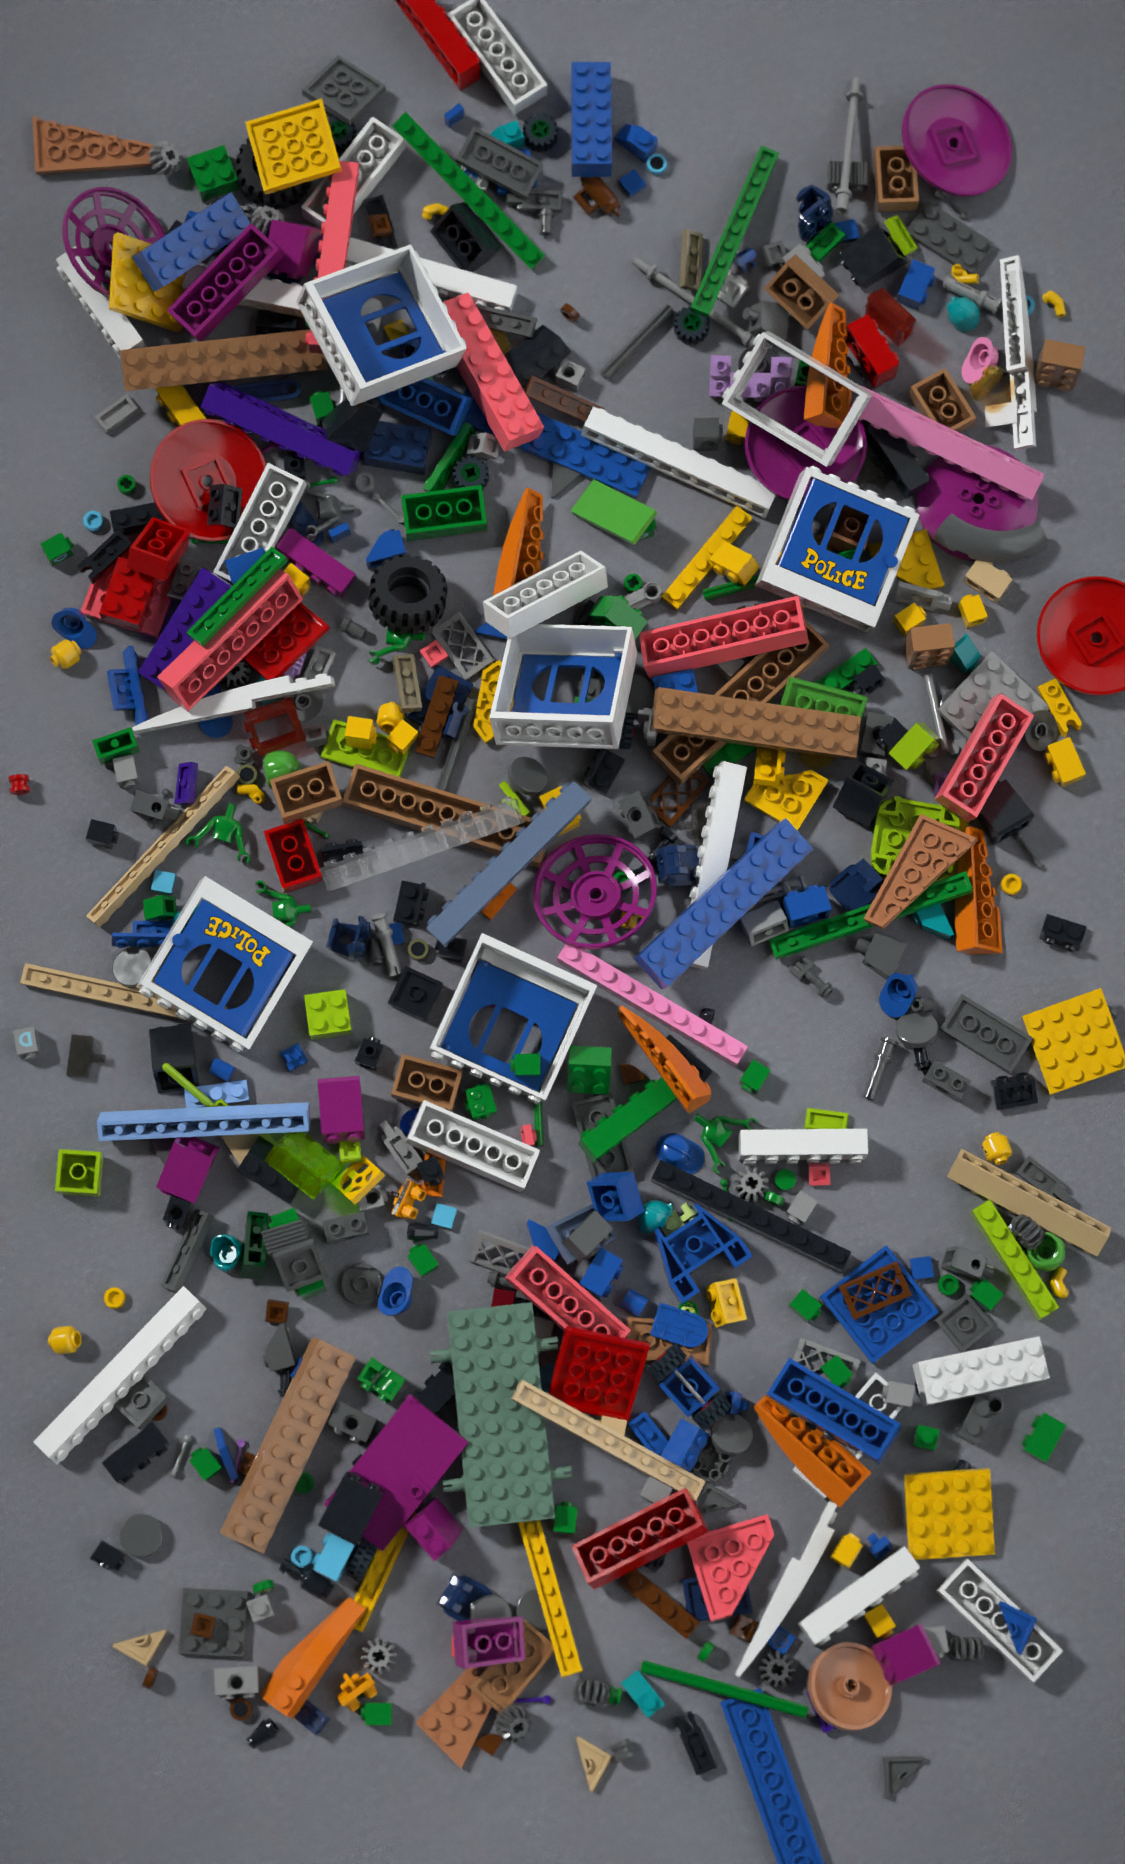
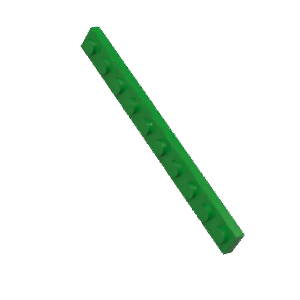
M407 112L401 115L392 127L532 270L546 255Z
M760 146L690 307L691 312L709 318L777 161L779 152Z
M864 648L815 683L843 690L852 684L853 678L872 664L877 666L878 663L867 648ZM727 743L702 767L713 780L714 768L719 763L725 761L736 764L759 747Z
M965 871L933 882L895 919L973 893L967 872ZM871 904L769 939L775 959L778 960L874 927L864 922V917Z

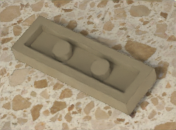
M685 229L682 231L680 288L696 293L701 284L703 234Z
M414 654L394 655L393 665L401 713L421 712L422 702Z

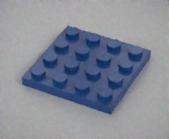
M887 1245L820 1296L821 1300L871 1364L939 1313ZM897 1261L912 1295L853 1320L838 1286ZM893 1269L882 1274V1276L894 1280L896 1276ZM875 1276L865 1280L863 1284L875 1288L879 1277ZM881 1278L877 1290L889 1294L892 1282ZM856 1284L847 1288L849 1295L855 1297L859 1285ZM894 1285L891 1293L893 1297L903 1293L901 1286ZM861 1287L857 1298L869 1303L873 1291ZM875 1292L871 1304L880 1303L886 1300L887 1296ZM857 1300L854 1305L857 1312L866 1309L868 1306Z

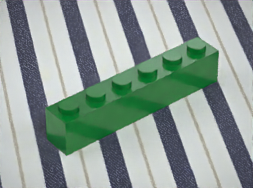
M662 1077L657 1081L651 1080L644 1086L646 1090L642 1093L638 1091L629 1097L630 1102L626 1105L621 1103L612 1111L613 1115L609 1118L607 1116L602 1117L596 1123L597 1127L593 1130L588 1128L580 1135L581 1139L578 1145L593 1164L678 1100Z

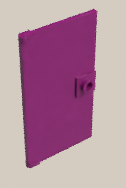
M411 1394L407 1396L403 1404L349 1471L361 1474L363 1476L362 1479L368 1482L374 1481L379 1483L382 1489L385 1490L383 1498L364 1534V1537L382 1552L468 1444L464 1437ZM335 1491L324 1502L326 1507L329 1505Z

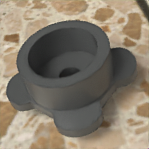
M242 744L237 745L234 762L236 764L252 765L254 763L253 754L256 752L255 747H245Z

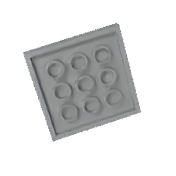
M990 651L936 711L968 741L990 700L1000 693L1031 714L1038 710L1048 711L1049 707L993 651Z

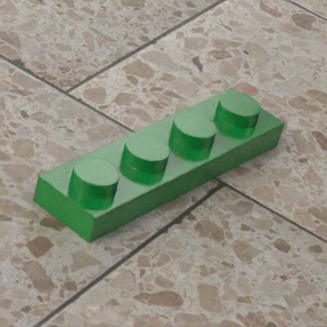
M465 422L453 442L447 447L441 461L436 464L434 472L425 482L423 487L425 492L443 490L453 474L456 462L458 460L461 461V458L464 457L468 450L470 435L477 434L471 424Z

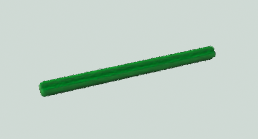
M856 548L837 554L852 560ZM759 575L752 576L746 585L739 582H729L704 589V599L708 601L757 588L755 584Z
M643 1661L641 1664V1672L801 1718H806L809 1709L806 1705L649 1661Z

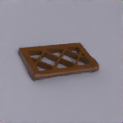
M696 771L692 777L687 779L689 780L690 791L678 792L677 783L668 776L649 798L652 804L658 796H661L662 807L656 808L653 804L652 806L657 817L668 827L671 828L710 783L700 772ZM693 779L701 782L695 791H692L691 780ZM674 781L675 792L663 793L668 784ZM690 794L687 801L682 806H679L678 795ZM676 795L677 806L664 807V796ZM677 809V812L671 819L665 815V810Z
M897 1261L838 1286L853 1320L912 1295ZM893 1269L896 1276L894 1280L882 1276V1274ZM875 1276L879 1277L875 1288L863 1284L865 1280ZM881 1278L892 1282L889 1294L877 1290ZM857 1284L859 1288L856 1296L849 1295L847 1288ZM897 1284L901 1286L903 1293L893 1297L891 1293L894 1285ZM861 1287L873 1291L869 1303L857 1298ZM875 1292L887 1296L886 1300L875 1305L871 1304ZM856 1300L867 1304V1308L857 1312L854 1307Z

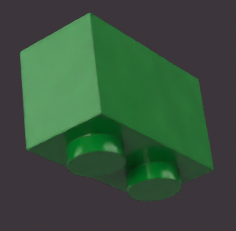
M131 727L92 740L101 765L113 762L114 758L140 752Z
M1042 1413L1040 1416H1035L1031 1424L1034 1428L1030 1435L1026 1434L1023 1438L1021 1445L1024 1447L1021 1451L1044 1464L1047 1463L1066 1424L1046 1413Z

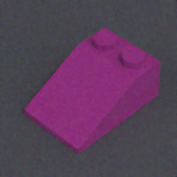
M522 1616L452 1622L455 1666L468 1669L525 1660Z
M922 1624L892 1635L871 1646L874 1651V1657L880 1663L883 1675L890 1686L941 1664Z

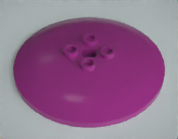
M941 84L923 90L908 105L903 116L901 128L903 146L914 169L930 185L951 195L971 197L990 191L1003 179L1011 162V138L1002 116L987 99L963 86ZM949 141L954 142L956 148L951 147Z
M795 386L778 391L764 400L756 409L823 450L828 449L839 428L817 427L804 420L807 386ZM858 420L833 464L827 467L749 421L745 435L746 458L754 476L771 493L788 501L800 473L806 467H817L825 475L833 474L840 477V481L844 483H853L863 466L866 455V435L861 420ZM808 482L807 487L805 489V492L800 503H802L810 482Z
M986 445L1000 453H1003L1017 460L1014 456H1012L1011 454L1002 449ZM939 456L926 470L930 481L925 490L917 493L916 504L917 513L920 514L921 526L927 530L930 540L941 550L959 559L976 561V559L969 558L968 554L958 550L953 552L933 539L940 525L950 514H954L971 525L994 531L1017 530L1035 522L1038 511L1037 492L1033 500L1029 498L1027 500L1022 499L1016 495V492L1010 489L1009 491L1003 490L997 483L984 481L980 478L979 474L974 472L968 473L961 468L962 466L956 463L949 464L943 460V457ZM980 495L983 497L984 502L976 504L973 501V497Z

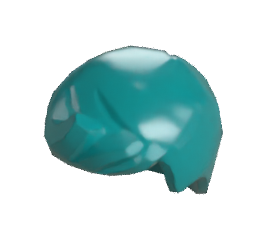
M951 297V302L947 304L949 321L953 326L963 333L976 328L980 320L978 306L966 297Z
M650 1200L643 1203L644 1212L637 1216L639 1229L645 1234H651L657 1228H663L667 1219L674 1212L673 1204L663 1203L658 1200Z
M221 1234L212 1239L210 1255L214 1258L216 1268L223 1272L231 1270L240 1261L243 1246L237 1237Z

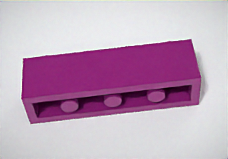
M291 527L276 545L277 551L283 554L287 560L303 573L305 572L310 575V579L315 584L324 585L327 588V592L334 597L338 595L343 598L357 580L356 574Z

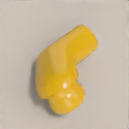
M439 203L427 205L423 208L422 217L430 220L433 214L443 216L449 207Z
M959 264L952 266L951 273L957 281L964 284L979 283L978 274H968Z
M1054 291L1044 293L1042 296L1043 302L1046 304L1051 302L1054 305L1056 317L1066 316L1063 299Z
M237 785L238 795H249L255 804H261L265 800L263 791L257 785Z
M1059 1266L1050 1281V1286L1056 1297L1064 1299L1069 1294L1068 1289H1066L1063 1283L1067 1270Z

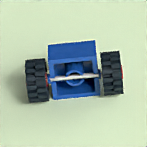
M676 1343L664 1351L647 1368L660 1382L659 1386L687 1417L701 1406V1409L694 1414L692 1419L704 1431L718 1421L732 1406L720 1392L708 1401L720 1389V1385L692 1354L687 1357Z

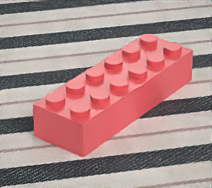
M1001 693L993 697L934 800L967 822L977 818L1034 715Z
M531 1246L504 1278L564 1332L566 1326L625 1338L631 1331L537 1246Z

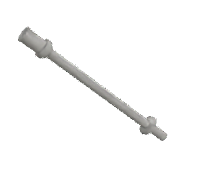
M857 77L853 78L852 90L846 93V100L850 102L841 186L835 195L837 198L835 211L839 215L848 213V204L852 195L848 186L857 106L864 97L863 93L859 92L860 78Z
M635 258L632 264L647 274L646 280L654 278L690 304L693 303L695 297L659 273L656 264L650 267L639 258ZM712 309L709 317L739 336L743 345H753V341L756 338L755 335L749 331L745 332Z

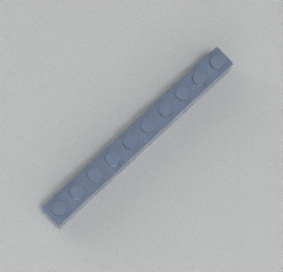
M575 781L571 784L567 782L560 789L561 794L556 799L552 797L545 804L546 809L542 813L537 812L530 819L532 823L527 828L523 826L515 834L517 838L512 843L508 841L501 848L502 853L498 857L493 856L486 863L488 867L483 872L479 870L471 878L473 882L468 887L466 885L461 887L456 893L458 896L453 901H447L442 907L443 911L438 916L435 914L428 920L427 931L444 947L592 802V798Z

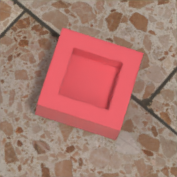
M437 639L420 650V654L431 669L448 658L447 653Z
M531 1124L522 1125L520 1128L522 1143L533 1147L535 1145L534 1142L537 1141L536 1131L531 1128Z
M809 1163V1186L830 1185V1163Z

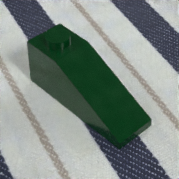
M247 1211L240 1278L262 1279L265 1268L266 1247L261 1232L268 1228L269 1213Z

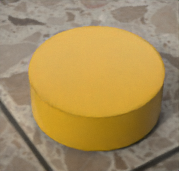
M1008 874L1001 881V889L1007 895H1015L1022 888V881L1015 874Z
M117 1287L108 1289L104 1294V1302L111 1309L121 1308L126 1301L125 1293Z

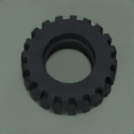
M248 137L246 139L247 144L241 145L240 153L236 157L238 182L240 187H242L244 195L249 196V200L254 204L259 202L260 207L267 205L277 210V206H282L283 209L288 208L289 203L295 205L299 202V197L304 198L307 194L306 189L311 187V181L265 195L261 179L256 174L257 164Z
M398 555L392 557L391 561L389 559L382 562V566H378L374 570L370 580L368 600L375 620H379V624L384 628L387 626L390 631H399L400 634L404 635L412 632V635L418 634L421 630L422 632L429 630L430 626L434 627L438 620L442 618L446 607L448 586L444 574L440 573L441 570L436 565L432 566L431 561L428 559L422 560L420 556L416 555L415 557H410V555L399 557ZM401 586H410L419 589L426 597L416 603H404L395 599L390 592Z

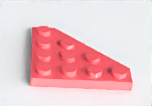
M768 1514L707 1532L687 1543L711 1622L733 1615L773 1540L774 1532Z

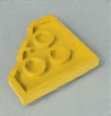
M924 529L912 533L895 578L905 583L936 590L944 588L945 584L927 530ZM882 542L868 545L871 559L879 552Z
M500 659L483 670L473 728L485 744L494 739L490 713L502 665Z
M813 770L803 771L794 775H785L783 779H779L778 787L753 784L744 802L777 822L786 818L798 831L829 780Z

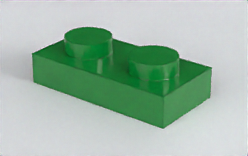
M831 222L806 247L810 250V256L814 261L820 263L846 238V235Z

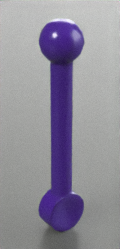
M544 1695L540 1698H517L513 1704L526 1702H544L549 1704L551 1697Z

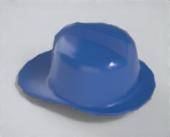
M64 608L54 614L52 627L64 639L75 641L81 649L94 645L97 637L96 631L86 620L81 610L77 608Z
M894 973L887 979L879 996L881 1009L886 1015L898 1018L908 1011L918 990L913 974Z
M668 1133L657 1142L656 1155L659 1160L661 1159L690 1174L697 1172L703 1166L704 1153L701 1147L686 1137L676 1133Z
M395 1267L386 1274L378 1299V1307L383 1314L387 1316L401 1315V1313L410 1308L412 1304L411 1290L413 1278L408 1269Z

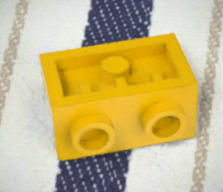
M757 748L753 784L778 787L779 779L784 778L785 767H781V763H785L786 752Z
M737 1278L715 1282L706 1286V1298L710 1304L711 1318L715 1323V1327L747 1320Z

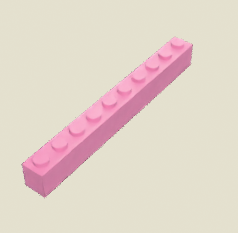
M865 388L873 393L858 420L862 421L864 419L871 422L870 425L874 428H883L889 431L888 433L895 438L902 437L907 440L908 444L914 447L920 446L925 448L928 454L933 456L937 454L943 457V460L949 464L956 463L962 466L961 468L968 473H977L984 481H993L1006 491L1010 489L1016 492V495L1022 499L1027 500L1029 498L1033 500L1043 480L1044 473Z
M565 944L557 957V963L589 982L596 984L601 989L735 1068L747 1051V1045L582 948Z

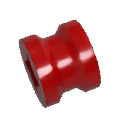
M15 774L8 777L11 783V795L30 793V787L27 783L29 775Z

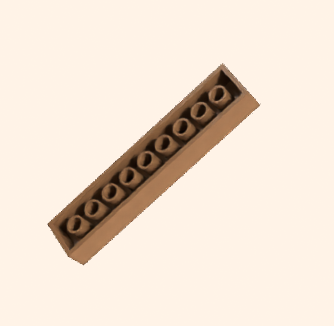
M310 330L119 350L124 391L327 369L326 357L324 354L309 352V345L305 344L306 333H310Z
M805 620L809 643L758 654L714 695L772 703L785 691L788 677L799 678L828 651L829 644ZM670 734L652 751V758L681 786L727 742Z
M658 687L654 692L650 731L852 760L857 756L861 717Z
M356 763L342 801L344 808L498 856L502 853L501 848L508 841L512 843L517 838L515 834L523 826L527 828L532 823L530 817ZM546 848L529 865L540 868Z
M314 1337L311 1338L296 1375L292 1378L219 1532L263 1554L356 1359L355 1356Z

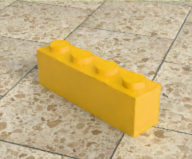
M182 385L155 388L157 394L155 399L161 407H166L168 410L166 414L172 423L176 421L181 426L190 421L206 419Z

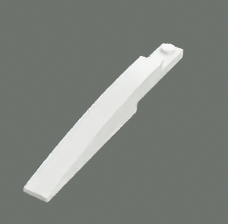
M1017 255L1001 259L1000 269L1006 370L1010 373L1011 402L1017 401V422L1013 423L1014 449L1020 451L1036 447L1034 412H1037L1026 295L1020 256Z
M326 673L318 674L315 676V679L310 680L306 677L295 679V683H293V678L289 675L265 680L203 698L188 712L182 707H178L132 727L133 732L141 734L256 711L255 702L335 687L334 678Z
M830 1499L800 1561L793 1557L790 1559L735 1676L740 1677L773 1635L801 1593L835 1531L827 1525L828 1523L833 1524L838 1514L835 1512L837 1505Z

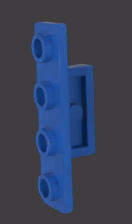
M128 646L122 652L125 669L109 670L107 677L113 710H133L135 725H138L148 720V712L144 707L145 695L141 691V674L138 673L136 664L137 654L134 652L133 646Z
M133 921V933H112V946L118 948L160 947L172 928V921Z

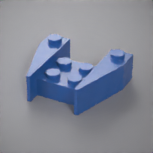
M697 1203L691 1206L697 1217L664 1238L659 1228L654 1231L668 1286L680 1304L700 1292L688 1273L718 1253H723L733 1269L753 1256L738 1235Z

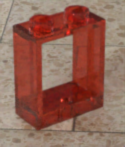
M881 287L878 291L874 290L867 297L868 302L865 305L864 315L868 314L871 319H875L879 330L896 346L900 347L913 334L917 319Z
M291 696L244 713L246 721H243L247 733L251 732L252 738H249L252 749H257L259 756L306 740ZM288 713L294 731L260 742L254 724Z

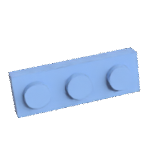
M247 1080L197 1086L214 1104L219 1099L224 1100L227 1104L249 1102ZM184 1088L186 1108L207 1107Z

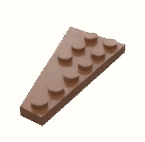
M32 116L36 175L153 166L152 163L148 162L151 158L148 153L153 144L132 139L125 140L115 135L108 136L100 134L98 131L72 125L57 124L55 121L40 120L38 117Z
M921 814L868 909L864 922L883 930L977 842V838Z
M486 1666L466 1669L415 1722L460 1769H462L491 1709V1706L469 1688Z

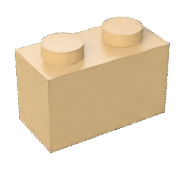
M976 560L965 575L963 582L997 604L1013 579L1010 578L1006 571H999L995 568L992 562Z

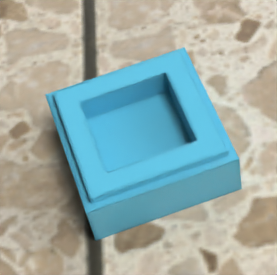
M155 870L151 891L172 895L176 874Z
M437 1203L431 1224L452 1230L457 1208Z

